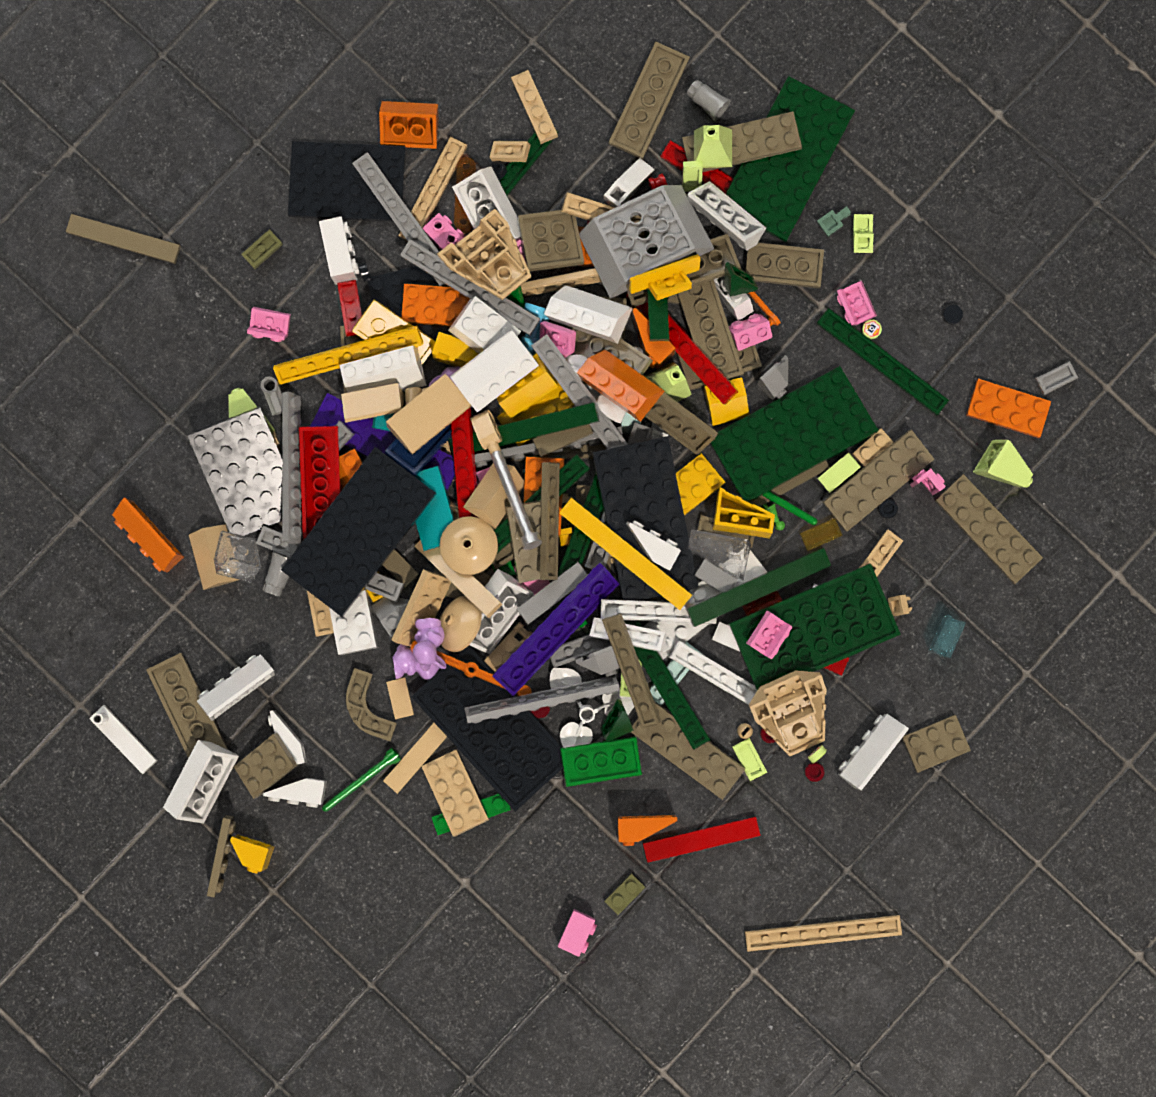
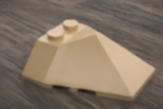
M496 209L480 220L479 226L457 244L450 243L437 253V256L450 270L501 300L531 278L526 262L517 247V242L511 234L508 222Z
M794 671L760 686L749 703L754 720L789 756L825 741L824 710H826L825 695L827 689L820 672Z

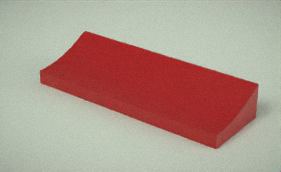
M338 426L299 427L303 540L341 492Z

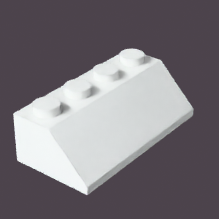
M492 167L480 169L452 187L474 229L479 226L480 220L496 209L508 222L513 238L515 240L521 238L518 217Z
M709 181L688 193L691 205L698 212L706 216L712 224L718 226L725 234H728L740 247L747 251L758 244L766 227Z
M565 285L551 297L544 315L553 322L618 344L633 308Z
M511 329L450 377L467 401L478 412L539 365Z
M413 345L340 365L343 383L348 393L395 383L399 384L403 392L410 387L427 386L418 348Z
M497 569L485 585V588L503 605L490 618L482 612L479 631L470 646L488 654H491L520 615L516 609L534 596L531 590L522 583H518L513 576Z
M261 654L257 657L253 655L246 661L247 664L244 667L240 668L239 666L230 672L231 676L226 680L224 678L220 679L214 684V689L210 692L205 690L198 696L200 698L197 700L198 704L211 721L275 675L274 670Z
M888 714L877 717L873 723L876 726L872 731L868 730L864 734L862 744L860 746L856 745L850 753L852 757L849 761H844L838 768L840 771L838 775L857 790L862 791L909 729Z
M198 740L163 808L175 819L204 823L239 756L212 742Z

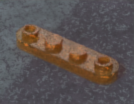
M463 157L458 161L456 184L476 172V164L473 159ZM469 164L470 167L468 169H464L463 165ZM455 194L454 225L462 233H467L473 226ZM462 219L467 220L465 225L460 223Z

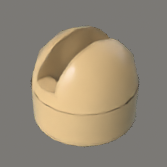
M744 723L737 728V734L742 739H748L752 736L753 729L749 724ZM748 727L749 730L743 736L741 733Z

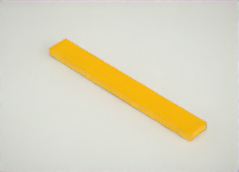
M418 326L280 363L274 365L273 370L281 385L339 369L341 364L412 345L414 347L422 346L424 342Z
M570 498L559 512L679 610L692 596L691 593L573 498Z

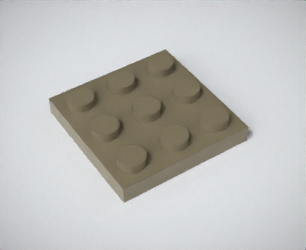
M561 210L518 215L524 256L529 271L584 264L576 216L561 212Z

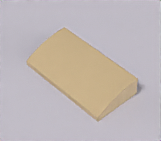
M444 374L388 419L386 425L408 451L414 454L469 409L471 404L453 381Z

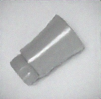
M695 80L687 91V95L713 121H717L725 113L731 102L730 99L717 93L699 80Z
M273 551L263 591L280 597L289 578L281 569L290 559L289 557Z

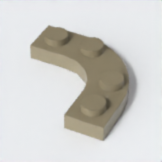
M354 668L346 693L347 710L353 722L367 734L391 741L397 723L378 717L371 712L367 705V691L373 674Z

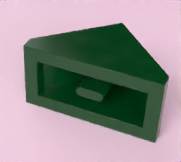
M729 262L725 264L724 285L730 297L754 292L759 289L752 275Z
M619 699L616 700L600 728L605 741H611L634 731L626 710Z

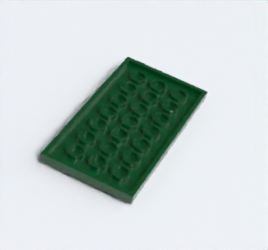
M789 76L766 118L794 112L802 149L742 163L726 193L728 197L766 227L765 232L787 242L855 112L854 109Z
M839 366L722 429L710 445L742 500L749 503L878 433L879 430Z
M871 563L729 623L757 691L760 686L791 672H815L901 635ZM766 611L771 612L792 626L788 637L783 641L773 659L766 657L746 644Z

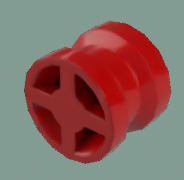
M662 173L657 178L648 179L651 190L662 185H668Z

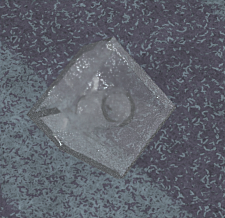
M221 531L214 556L216 574L251 582L262 568L256 539Z

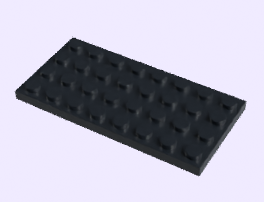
M668 436L592 452L607 527L648 560L649 558L626 525L627 521L633 523L635 520L644 525L643 530L647 532L653 530L661 535L660 539L665 542L667 539H670L677 543L676 548L681 551L670 570L653 561L651 562L684 589L697 588L698 582L697 577L694 576L696 572ZM614 558L622 600L639 601L662 596Z
M374 447L281 571L343 617L437 493Z
M470 646L463 649L455 657V659L465 663L474 662L478 665L479 669L493 675L495 674ZM447 664L445 669H441L411 698L516 812L563 768L560 748L562 747L528 710L516 715H504L498 719L490 718L479 723H468L464 710L465 707L516 696H512L506 689L476 676L468 677L464 671ZM470 667L468 669L469 672H474L473 668Z

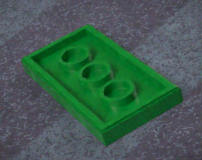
M636 737L560 748L565 787L642 775Z

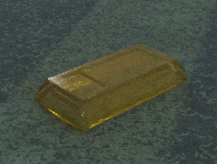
M835 518L800 533L807 551L843 536Z

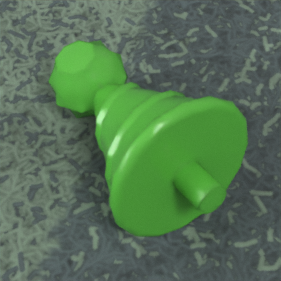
M774 503L769 507L767 504H764L765 510L775 514V529L783 530L785 523L779 521L776 504Z

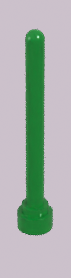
M769 491L762 495L811 525L817 524L818 521L815 517Z
M393 748L389 749L383 760L322 806V810L325 812L329 811L386 766L397 764L401 760L398 753Z

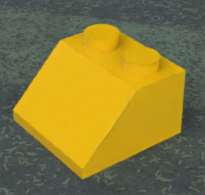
M742 377L729 380L739 392L726 405L722 404L707 386L704 387L703 390L712 426L741 420L749 415L747 395Z
M239 834L231 837L230 841L242 866L247 867V871L258 874V872L268 868L275 846Z

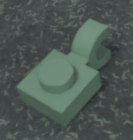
M847 206L837 214L831 210L820 218L817 224L825 235L829 237L843 227L841 221L850 216L851 211Z

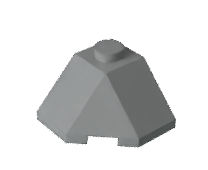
M786 355L779 363L774 364L757 383L772 401L776 397L780 399L787 392L785 390L788 386V357Z
M384 597L372 605L374 612L390 637H393L409 599L398 598V601L395 602Z
M612 646L575 660L576 664L600 675L605 674L606 677L616 674V669H619Z

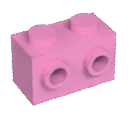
M440 213L422 228L429 239L440 250H443L450 243L455 245L466 237L461 230H455L451 226L453 223L446 215L442 217Z
M574 909L558 943V947L578 957L581 952L585 954L589 945L586 940L589 934H594L597 924H594L595 918Z

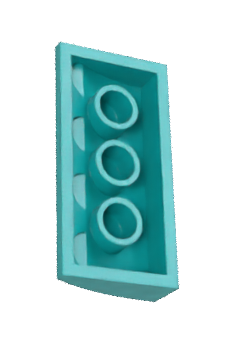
M439 466L420 471L415 476L437 493L416 521L424 551L440 547L442 533L455 520Z

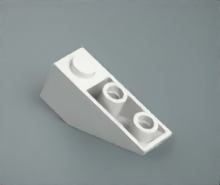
M639 158L604 194V202L615 208L628 202L652 174L654 169Z
M724 276L714 279L718 295L737 321L754 311L751 300L746 293L730 297L724 285Z
M635 520L633 523L627 521L626 525L649 560L670 570L681 551L676 548L678 544L670 539H667L665 542L660 539L661 535L653 530H650V532L643 530L644 525Z
M276 710L270 711L268 721L270 727L274 729V734L278 733L297 765L307 763L302 741Z
M306 778L265 792L263 796H267L269 801L279 802L280 799H286L289 804L299 805V802H306V806L318 808V804L321 805L324 802L327 781Z

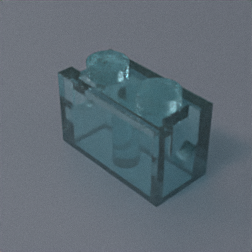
M945 615L929 651L946 659L951 658L966 622L958 621L950 615Z

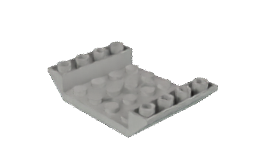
M662 185L593 218L579 233L580 239L610 299L628 291L626 284L629 283L631 277L668 265L693 252L695 255L701 256L714 250L681 185ZM635 215L641 217V220L637 223L631 221V218ZM642 231L650 233L647 238H640L639 234ZM650 247L658 249L655 254H649L647 250Z

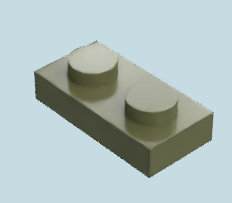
M269 229L241 255L256 269L283 244Z
M631 873L604 902L619 915L644 890L645 886Z

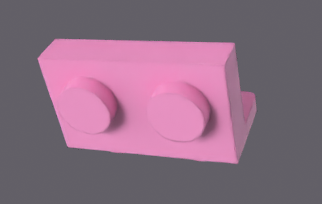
M862 281L845 289L837 290V300L846 311L844 315L849 324L857 326L877 316Z
M253 307L247 334H252V337L255 338L268 337L272 341L281 342L288 336L291 314Z
M753 314L748 319L735 321L729 326L732 338L739 351L772 338L769 320L761 314Z
M547 321L540 323V339L547 334L564 358L575 352L576 331Z
M924 469L912 478L914 482L910 484L911 487H914L922 482L932 495L946 487L943 484L945 482L938 473L935 474L932 469H929L927 472Z
M766 611L746 644L766 657L773 659L783 641L788 637L792 626L771 612Z

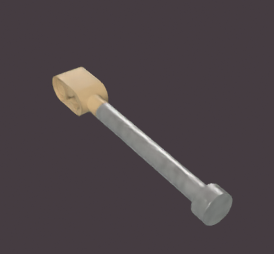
M487 409L470 418L483 449L489 450L523 535L520 539L523 549H534L541 545L542 540L539 533L534 532L498 444L502 442L501 434L492 413Z

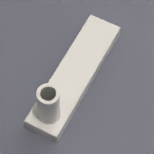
M594 617L589 636L610 641L602 619ZM625 624L634 647L662 653L669 648V644L666 641V632Z
M105 705L89 718L142 774L158 761Z

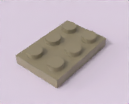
M956 715L902 737L916 773L971 751Z
M275 733L238 762L234 769L253 799H255L294 769L297 763L278 733Z

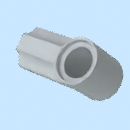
M265 377L261 381V389L265 394L272 416L282 414L280 384L273 377ZM273 381L275 388L272 391H267L266 384Z

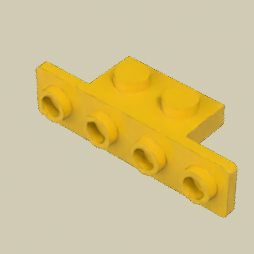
M697 254L631 277L629 280L630 293L633 294L648 288L658 301L692 289V283L686 275L700 269V256Z

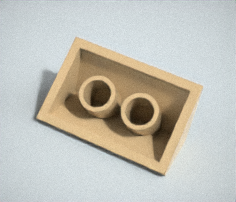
M395 383L341 394L345 423L400 411L403 408L405 396L399 384Z
M493 463L463 508L496 529L507 512L506 506L511 505ZM507 465L519 494L525 482L514 466Z
M226 524L202 528L189 534L203 590L241 580Z

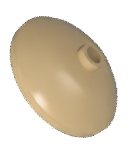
M462 517L451 522L442 533L440 539L441 556L447 566L457 573L464 575L478 574L486 570L495 560L498 552V539L493 528L484 520L477 517ZM466 541L471 542V545L468 548L464 546V543Z
M466 596L454 599L443 610L439 620L441 621L445 638L441 646L448 651L458 652L468 647L475 639L481 625L482 611Z

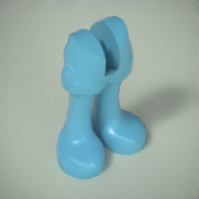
M525 303V310L540 318L531 336L525 334L521 338V342L534 356L536 352L531 345L540 339V323L543 321L549 322L550 319L544 315L546 308Z

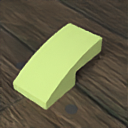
M853 214V253H873V214Z
M847 453L823 473L818 480L831 493L861 466L850 453Z

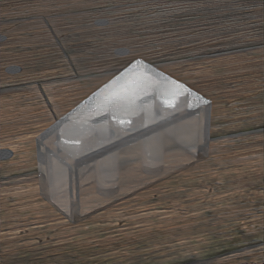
M691 529L687 548L693 554L706 559L720 569L744 581L751 543L748 539Z

